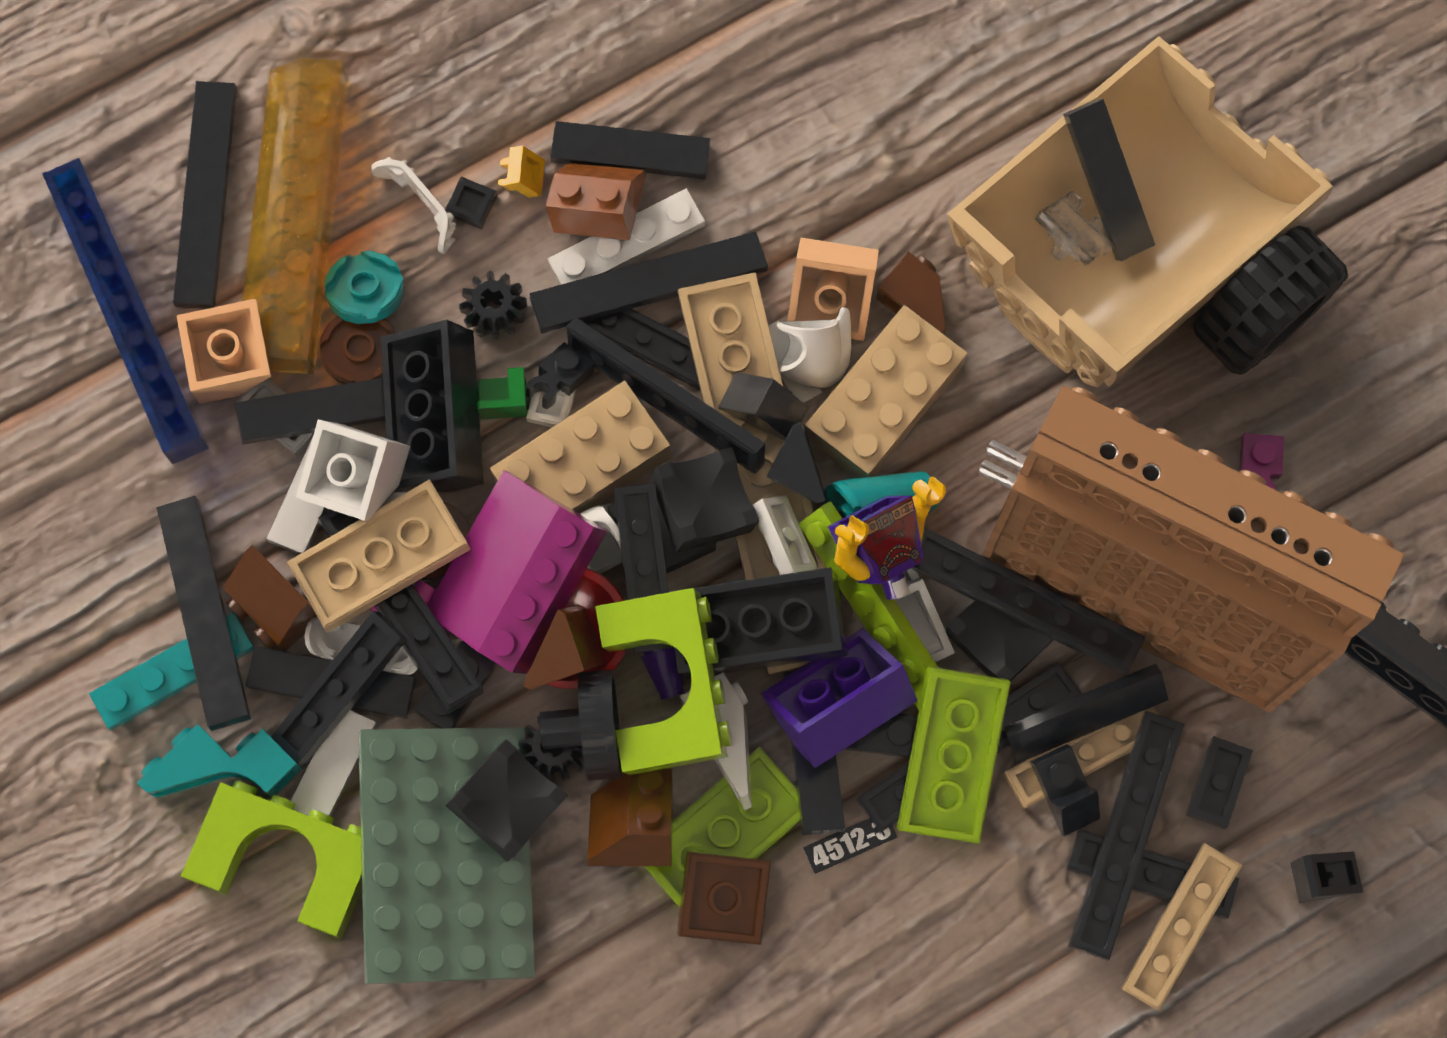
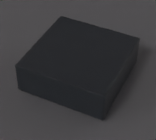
M461 176L445 211L446 213H452L457 220L482 229L498 196L497 191Z

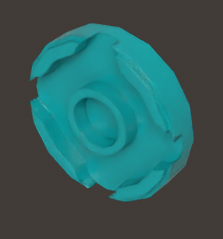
M361 251V255L353 257L349 254L340 258L330 268L325 278L326 299L332 311L345 321L356 324L375 323L387 318L399 307L404 296V279L397 263L385 254L374 251Z

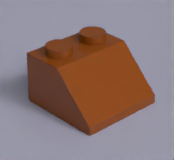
M568 163L554 173L546 202V210L553 232L630 240L646 177L645 170Z

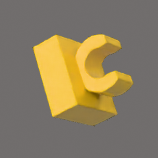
M525 146L510 147L509 157L500 161V166L508 170L507 178L498 180V185L509 191L516 190L528 198L542 196L545 159Z

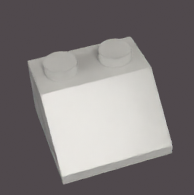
M318 419L295 498L369 521L398 487L410 446L342 424Z

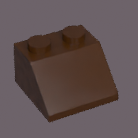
M253 545L245 551L223 586V589L231 597L226 604L242 621L249 616L258 625L253 632L269 649L277 644L283 652H286L305 634L308 622L317 616L310 603Z
M660 769L633 775L623 773L622 778L614 779L591 794L588 866H672V769Z

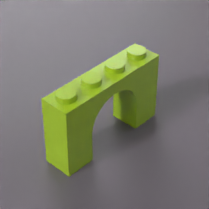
M689 588L595 606L602 648L609 652L650 644L669 645L677 648L683 654L691 671L692 681L688 699L675 715L662 722L615 730L622 772L633 775L728 757L726 747L732 746V734L729 722L722 721L719 705L725 704V693L721 679L715 680L712 664L718 663V652L714 638L708 639L705 623L711 622V610L707 597L701 598L700 592L695 588Z
M234 780L233 785L229 786L220 782L181 873V877L227 895L246 849L255 839L274 830L298 832L304 835L311 843L316 855L317 868L313 884L297 921L342 940L362 891L361 827L349 824L348 829L344 830L332 825L334 818L325 813L311 809L308 816L295 811L296 803L273 794L269 801L255 796L258 789L249 784Z

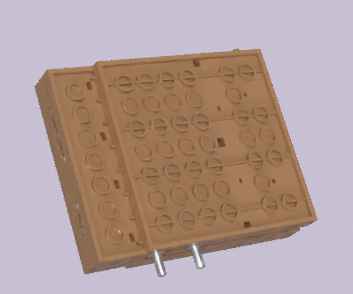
M1064 385L1062 386L1027 456L995 440L989 443V446L1015 458L1016 461L987 447L986 454L1020 470V473L1017 476L987 460L981 463L982 466L1008 478L1006 480L979 467V474L1011 489L982 553L983 557L1145 636L1146 638L1140 649L1267 713H1271L1284 701H1290L1294 693L1344 655L1351 638L1374 620L1405 555L1394 549L1395 545L1389 539L1374 533H1370L1367 536L1351 528L1352 523L1345 517L1332 512L1323 514L1309 507V502L1296 493L1290 491L1280 493L1266 486V480L1258 474L1247 470L1238 472L1224 465V460L1211 451L1199 449L1197 452L1181 444V438L1173 432L1162 428H1157L1155 431L1139 423V418L1132 412L1119 407L1112 410L1098 403V399L1094 394L1080 387L1070 389Z

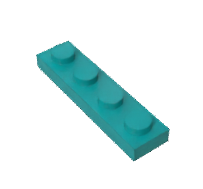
M232 612L227 615V620L238 660L254 651L255 647L237 615ZM187 638L89 693L106 727L110 731L197 683Z

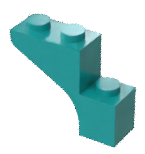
M197 724L193 729L187 727L181 731L171 743L173 748L162 759L156 757L150 761L142 770L141 775L143 777L137 784L153 797L162 798L219 780L241 778L260 786L272 797L273 794L277 795L303 769L263 729L257 734L251 732L244 737L236 747L238 753L232 758Z

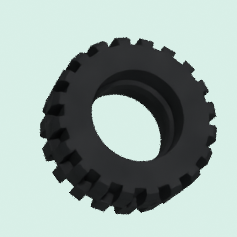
M1298 225L1264 249L1212 299L1193 324L1195 335L1231 373L1243 375L1281 346L1333 296L1348 278L1347 266L1309 227Z

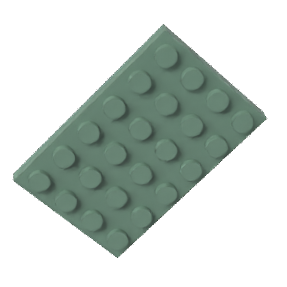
M524 728L361 729L358 732L365 985L534 978L530 840L527 841L514 858L505 861L445 806L505 739L515 746L522 756L525 755L526 750L520 749L518 746L520 740H525Z

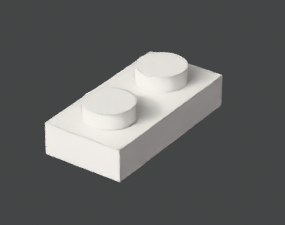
M786 495L761 499L752 505L759 519L757 526L764 535L772 554L774 566L780 575L818 569Z

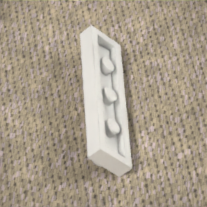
M686 188L638 212L630 240L591 236L547 258L548 264L560 285L620 269L704 227L705 220Z

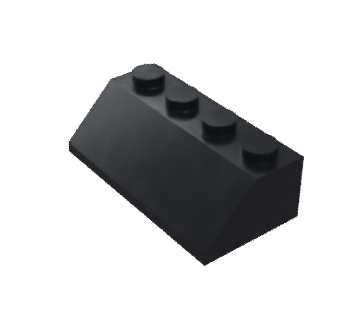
M443 320L380 337L386 439L410 446L400 483L393 492H408L429 479L437 492H452L483 485L480 419L477 410L478 390L474 331L452 321Z
M1381 602L1374 620L1351 638L1344 654L1447 729V648L1437 643H1433V645L1419 635L1420 630L1413 623L1402 618L1398 620L1386 611V605Z

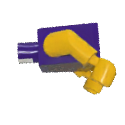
M934 476L929 478L928 484L923 480H918L913 484L912 490L916 494L913 498L912 496H885L829 525V531L837 545L834 559L836 565L858 583L882 584L886 599L888 600L907 595L910 590L903 572L922 562L924 557L922 540L925 520L931 506L939 503L946 493L945 485Z

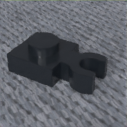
M563 342L539 365L538 376L533 377L527 383L526 396L531 398L536 392H545L546 394L542 398V407L548 409L555 404L557 393L560 390L570 396L594 373L595 362Z

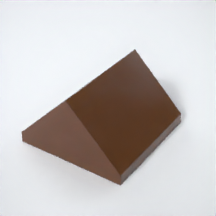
M575 605L557 610L522 686L533 689L605 664L585 607Z

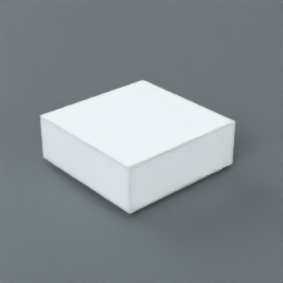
M560 390L557 393L555 404L548 409L542 407V398L546 393L536 392L531 398L526 417L527 422L554 427L570 416L576 394L575 391L568 396Z

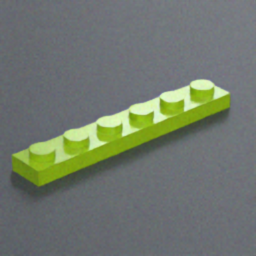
M830 501L798 524L826 568L831 567L837 573L840 590L868 633L904 666L918 700L914 704L919 711L927 666L939 667L895 599H886L882 584L858 583L836 565L834 559L837 545L828 526L841 520L842 517Z

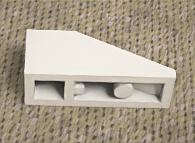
M722 672L715 676V680L721 679L723 684L725 704L719 705L722 721L729 722L732 746L726 747L728 757L715 759L714 761L745 811L752 807L748 727L743 706L748 703V700L738 682L735 681L730 684ZM690 691L680 696L683 705L687 701Z

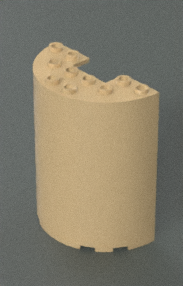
M1160 36L1071 109L1073 110L1096 98L1104 99L1155 246L1123 261L1115 260L1064 116L947 213L949 226L957 246L961 248L965 246V250L972 260L968 264L970 270L984 289H988L990 286L993 288L994 295L1001 304L998 308L1004 316L1052 363L1066 373H1069L1072 369L1077 370V374L1083 383L1094 387H1099L1104 382L1108 387L1115 383L1218 294L1264 249L1272 245L1279 237L1285 235L1322 204L1331 194L1333 187L1327 175L1320 169H1313L1302 160L1300 153L1294 146L1289 143L1284 144L1273 135L1268 139L1266 147L1259 139H1252L1247 135L1232 115H1224L1214 106L1216 85L1210 74L1204 69L1194 67L1186 60L1184 53L1179 47L1174 44L1169 45Z

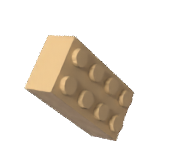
M903 305L805 424L810 444L854 478L875 476L963 368L967 352L907 306Z
M623 381L492 466L490 471L495 484L503 471L506 470L580 514L613 496L614 488L628 486L671 457L670 444L626 381Z

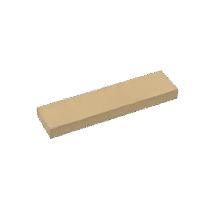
M1154 707L1146 709V711L1157 714ZM1144 711L1065 743L1072 747L1084 777L1131 752ZM1061 746L1034 756L1003 773L1023 810L1045 799L1030 761Z
M1203 843L1121 986L1122 990L1152 1008L1160 1010L1239 872L1241 864Z

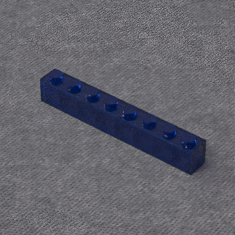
M80 158L42 173L164 455L173 465L209 449L90 174Z

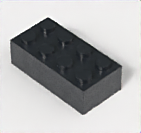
M831 567L695 588L700 592L701 598L707 597L710 605L711 622H706L705 624L708 639L714 638L718 652V663L712 664L714 675H719L722 672L725 674L848 656L838 575ZM675 648L678 674L686 679H692L687 660Z

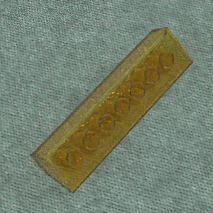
M301 58L270 70L242 301L257 300L270 371L315 374L348 84L342 60Z

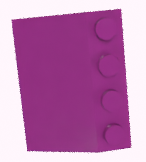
M504 470L465 538L471 550L452 561L427 606L439 624L477 652L511 673L527 674L557 610L565 608L608 530Z

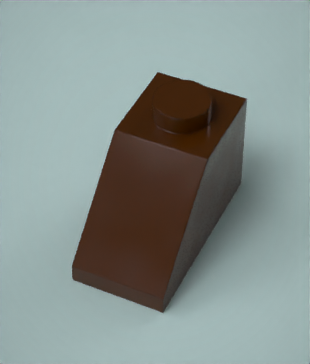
M908 251L878 286L876 299L895 314L898 313L903 305L907 306L942 334H945L946 326L940 276L936 273L935 266L929 260L922 256L916 258Z

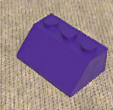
M863 628L846 638L848 656L810 661L761 693L763 700L795 748L815 768L918 701L904 666Z

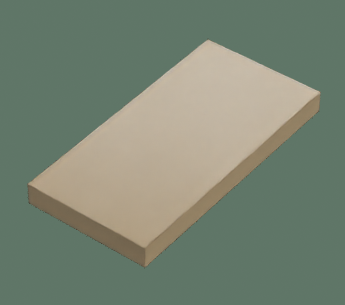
M429 479L379 508L369 521L361 519L287 561V564L324 629L329 633L468 552L471 548Z

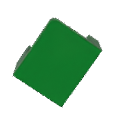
M524 367L507 368V378L480 379L478 381L479 401L477 402V410L480 420L527 417L528 405Z

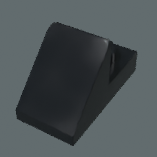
M1065 744L1030 761L1062 836H1066L1100 819L1098 792L1087 784L1071 746Z

